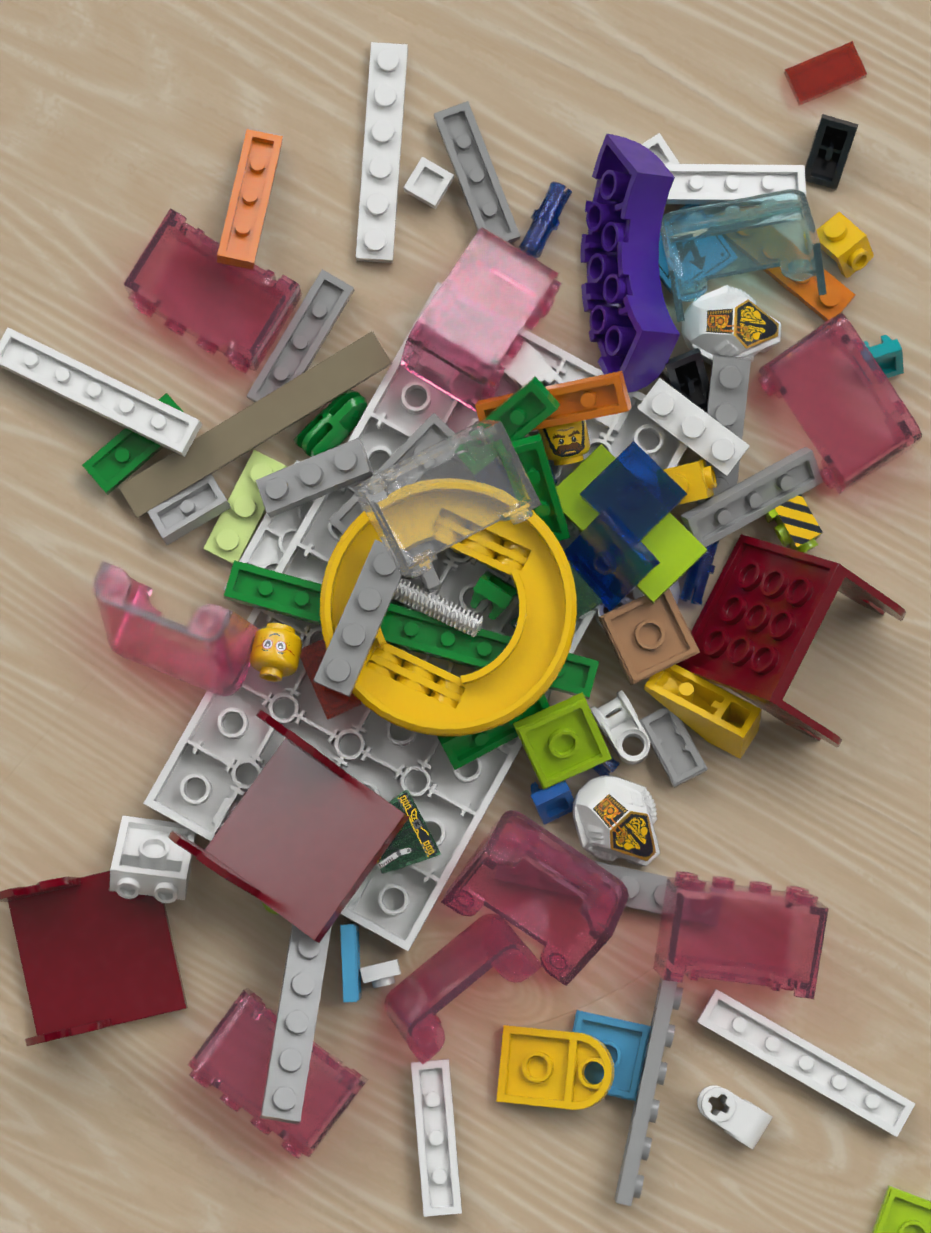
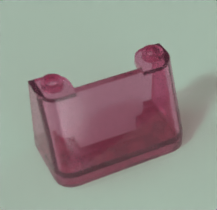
M842 313L827 320L759 369L762 376L758 380L768 396L775 394L779 399H784L822 457L823 469L820 470L823 481L829 489L835 487L839 494L912 449L922 439L921 430L850 321Z
M104 561L102 562L93 586L108 644L112 651L123 658L219 696H230L240 689L251 666L249 662L255 634L259 628L235 612L214 604L203 605L197 609L188 627L161 617L162 612L155 609L150 603L149 596L152 594V588L137 582L121 568Z
M510 810L506 811L491 828L448 888L441 903L456 913L468 917L475 915L483 905L544 945L540 955L541 965L550 976L567 986L612 937L628 901L629 894L626 886L619 878L524 814Z
M485 914L478 918L387 994L384 1002L385 1011L422 1065L440 1051L445 1041V1033L441 1026L442 1021L436 1013L493 966L503 978L514 983L528 979L543 967L532 951L501 916Z

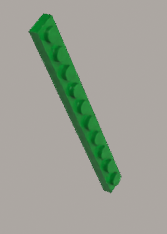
M234 560L224 592V599L321 626L320 595L322 584ZM391 603L381 624L384 638L390 645L479 670L494 661L503 652L512 638L485 629H480L476 636L472 637L467 632L463 633V630L459 631L451 627L450 624L447 625L446 622L443 623L430 617L429 614L426 615L420 611ZM568 653L565 664L549 689L573 696L583 692L585 699L589 700L599 661Z

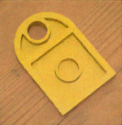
M503 1025L496 1102L578 1110L596 1105L608 1094L614 1080V1063L609 1050L597 1038L578 1032ZM591 1062L599 1063L604 1069V1077L598 1084H591L585 1078V1068Z

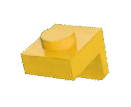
M841 212L835 214L811 234L814 243L837 263L841 274L845 278H849L856 271L864 268L874 257L867 235Z
M705 459L656 471L665 508L709 498L714 495L713 488L717 487L715 471L712 465L707 466Z

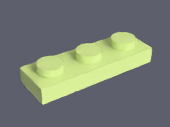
M253 450L228 499L231 508L221 513L203 548L205 551L231 564L234 563V560L240 561L266 512L256 480L287 467L286 465Z

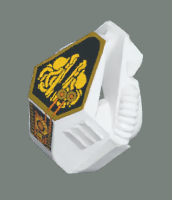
M726 285L699 297L689 305L682 318L681 333L690 350L699 348L703 360L712 365L713 355L747 358L753 362L754 356L758 352L765 353L781 342V323L756 306V301L749 294H746L745 291Z
M608 775L593 778L578 790L573 802V819L582 848L594 857L601 858L602 860L614 861L617 858H622L636 865L647 866L660 854L653 827L657 820L656 804L647 788L628 780Z

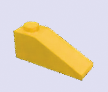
M676 664L652 675L644 685L646 692L707 742L739 759L742 758L759 731L762 709Z

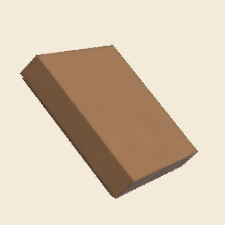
M670 589L654 604L644 595L598 617L630 685L636 684L700 653Z

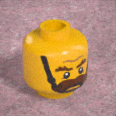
M586 420L538 430L539 434H541L548 460H553L555 466L583 461V454H586L590 449Z

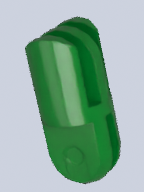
M349 390L337 397L293 439L294 443L302 448L310 457L339 446L357 426L368 406L365 397L354 390Z

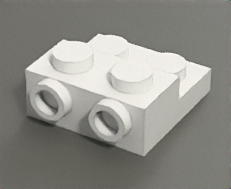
M122 816L110 868V891H116L119 896L127 899L135 898L140 894L155 896L162 903H172L176 899L185 900L191 873L192 854L175 844L168 836L173 830L195 843L197 833L178 822Z

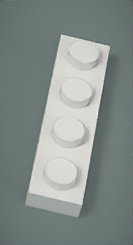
M664 164L675 177L666 204L804 205L807 201L804 165Z
M449 1059L411 1062L424 1217L461 1214L462 1207Z

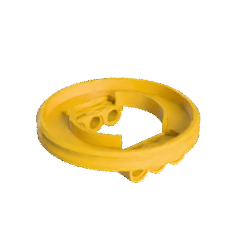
M457 479L432 480L409 485L384 496L364 510L350 524L331 554L321 586L320 621L326 649L330 644L375 539L406 553L422 544L438 541L451 548L453 552L472 557L492 570H498L510 575L516 586L519 599V616L516 629L506 648L490 664L478 671L463 675L461 678L388 644L380 626L352 691L367 708L390 723L409 731L442 737L464 736L491 730L511 721L534 705L544 695L565 664L572 645L577 616V595L572 570L561 544L547 524L531 508L506 492L489 485Z

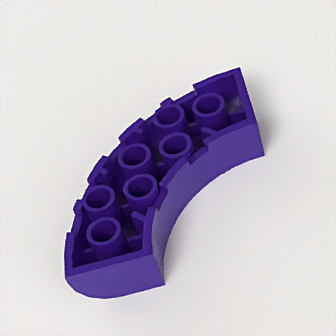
M606 133L592 177L597 179L593 201L586 200L585 205L588 234H582L581 263H587V283L581 285L584 312L591 313L589 320L591 330L588 333L590 341L597 342L601 353L598 363L603 374L622 371L627 391L630 393L647 387L659 377L680 336L665 304L659 271V241L662 218L675 177L659 157L645 146L626 137Z

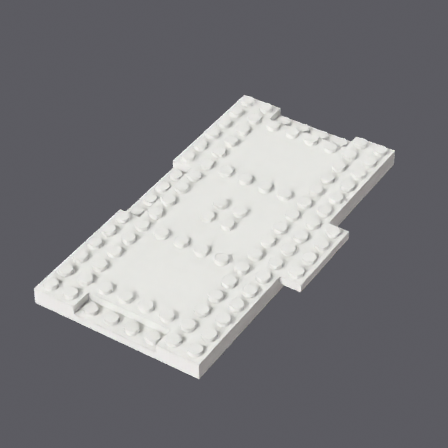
M437 282L348 442L356 438L362 441L374 474L433 413L461 438L479 423L475 408L478 400L512 394L518 391L503 377L497 367L524 341L537 350L564 382L603 375V372ZM639 391L630 392L628 395L632 407L629 411L586 420L590 449L586 454H583V458L585 460L602 444L658 500L661 492L656 471L677 466L688 446L637 408L645 398V394ZM538 430L530 431L523 438L537 435L539 432ZM451 451L421 481L444 479L473 481L504 491L519 500L505 453L474 477ZM548 460L556 487L583 461L555 466L553 460ZM370 477L276 516L270 517L266 513L239 562L322 584L328 561L342 536L329 522V519ZM565 516L570 538L561 540L559 543L566 554L574 578L599 605V602L608 592L619 569ZM431 541L438 558L432 561V564L441 583V589L432 592L431 597L436 594L435 599L437 600L440 596V602L445 598L443 603L445 604L449 600L448 606L453 602L452 607L457 604V610L462 606L460 611L462 612L466 608L465 614L470 610L469 616L474 612V618L479 614L478 620L483 616L481 629L512 637L514 629L511 626L518 621L519 616L518 593L512 603L494 620L488 618L493 609L490 600H482L476 609L470 605L474 592L473 588L487 570L516 588L512 577L504 572L492 570L472 557L453 552L451 548L438 541ZM411 557L402 576L401 583L403 584L407 580L405 585L411 582L410 587L415 584L414 589L419 586L418 591L420 592L424 586ZM395 599L391 601V604L413 609L412 606L409 607ZM580 599V601L577 604V608H587L584 606L585 604L582 603V600ZM254 607L144 804L211 841L285 739V737L256 716L261 709L396 808L399 804L398 797L406 792L408 793L438 853L428 857L424 851H416L424 849L421 843H419L415 832H410L401 839L394 841L392 848H400L399 850L412 848V851L397 857L381 869H379L376 863L340 914L409 951L521 749V740L518 736L454 770L437 736L409 731L394 725L367 708L353 693L348 697L313 681L327 650L320 625ZM598 607L591 612L588 608L577 609L575 633L569 653H574ZM268 623H281L291 626L296 630L295 634L300 637L303 644L296 672L293 675L282 677L280 682L262 679L259 676L260 672L255 670L249 662L255 633L259 629L266 628ZM396 647L460 678L463 675L479 670ZM551 689L544 693L547 700L553 691ZM399 805L398 809L405 813L406 811L402 809L404 807ZM409 818L406 821L408 825L404 824L397 835L409 828H413ZM390 844L386 849L380 862H382L386 856H388L389 854L398 849L390 850Z

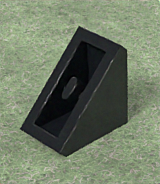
M822 114L805 165V181L837 190L858 124Z
M699 348L669 359L661 372L664 381L707 413L710 384Z

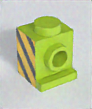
M801 494L772 509L765 516L768 523L773 520L776 521L777 526L774 527V531L784 547L789 545L793 550L806 553L818 546L815 539L819 538L823 531Z

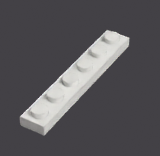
M371 42L356 261L393 263L408 44Z
M11 328L6 329L0 340V367L184 457L202 426L200 420Z
M714 989L697 1020L699 1024L896 1137L899 1135L915 1106L914 1102L717 989Z

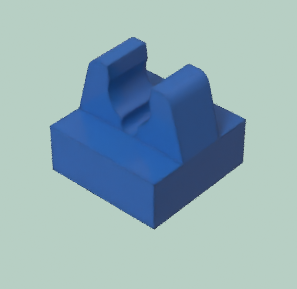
M565 780L544 790H540L536 782L531 784L530 796L544 825L573 811L574 798Z

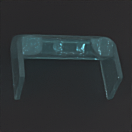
M787 189L676 210L663 215L660 235L677 322L685 321L682 301L691 302L701 297L708 289L707 280L780 267L781 273L794 281H803L814 276L819 296L827 294L819 237L807 197L800 190Z

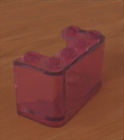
M170 208L123 284L129 294L128 299L134 303L132 306L142 314L151 318L155 313L165 319L164 326L174 333L183 336L187 332L198 339L196 345L208 353L215 355L217 350L223 353L229 359L227 363L245 374L249 369L256 371L302 297L299 283L285 275H282L277 281L273 271L269 269L265 271L257 265H254V269L251 270L217 263V253L220 244L206 236L203 230L199 228L196 230L188 223H185L187 218Z
M481 227L411 330L399 366L476 412L475 404L478 400L493 398L500 386L499 381L506 370L502 364L508 356L514 359L525 341L521 338L525 329L528 328L532 331L540 318L545 319L555 303L554 298L562 285L561 282L557 281L559 273Z
M676 871L675 877H667L653 969L663 980L683 983L685 973L690 980L698 981L699 977L768 986L773 991H780V988L790 991L794 990L795 997L814 999L829 908L818 901V896L809 894V889L803 887L786 886V891L772 890V884L766 882L750 881L749 886L735 885V879L713 876L712 881H704L698 879V875L695 873Z
M246 988L237 997L188 1062V1065L193 1069L189 1076L205 1088L213 1085L223 1093L220 1099L236 1112L242 1107L253 1116L250 1122L264 1134L269 1135L273 1131L284 1140L281 1146L294 1157L300 1159L303 1154L311 1157L368 1079L354 1068L350 1069L346 1065L343 1067L341 1065L343 1062L340 1059L335 1058L313 1041L300 1123L292 1124L260 1118L277 1011L272 1007L267 1009L265 1007L266 1004L262 1001L263 999L249 988Z

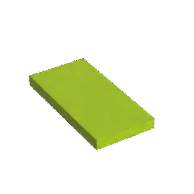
M602 444L556 487L564 515L653 604L707 552V549Z

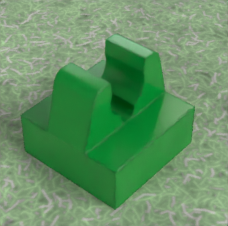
M487 570L473 588L474 592L470 605L476 609L482 600H490L493 609L488 618L494 620L512 603L517 595V590L514 586Z

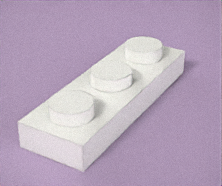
M661 378L658 379L637 407L726 476H728L750 447V445Z

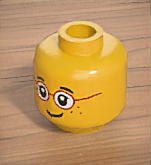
M268 623L266 628L256 631L249 662L255 670L260 672L259 676L262 679L280 682L282 677L293 675L296 672L303 644L300 637L295 634L296 630L291 626L281 623Z

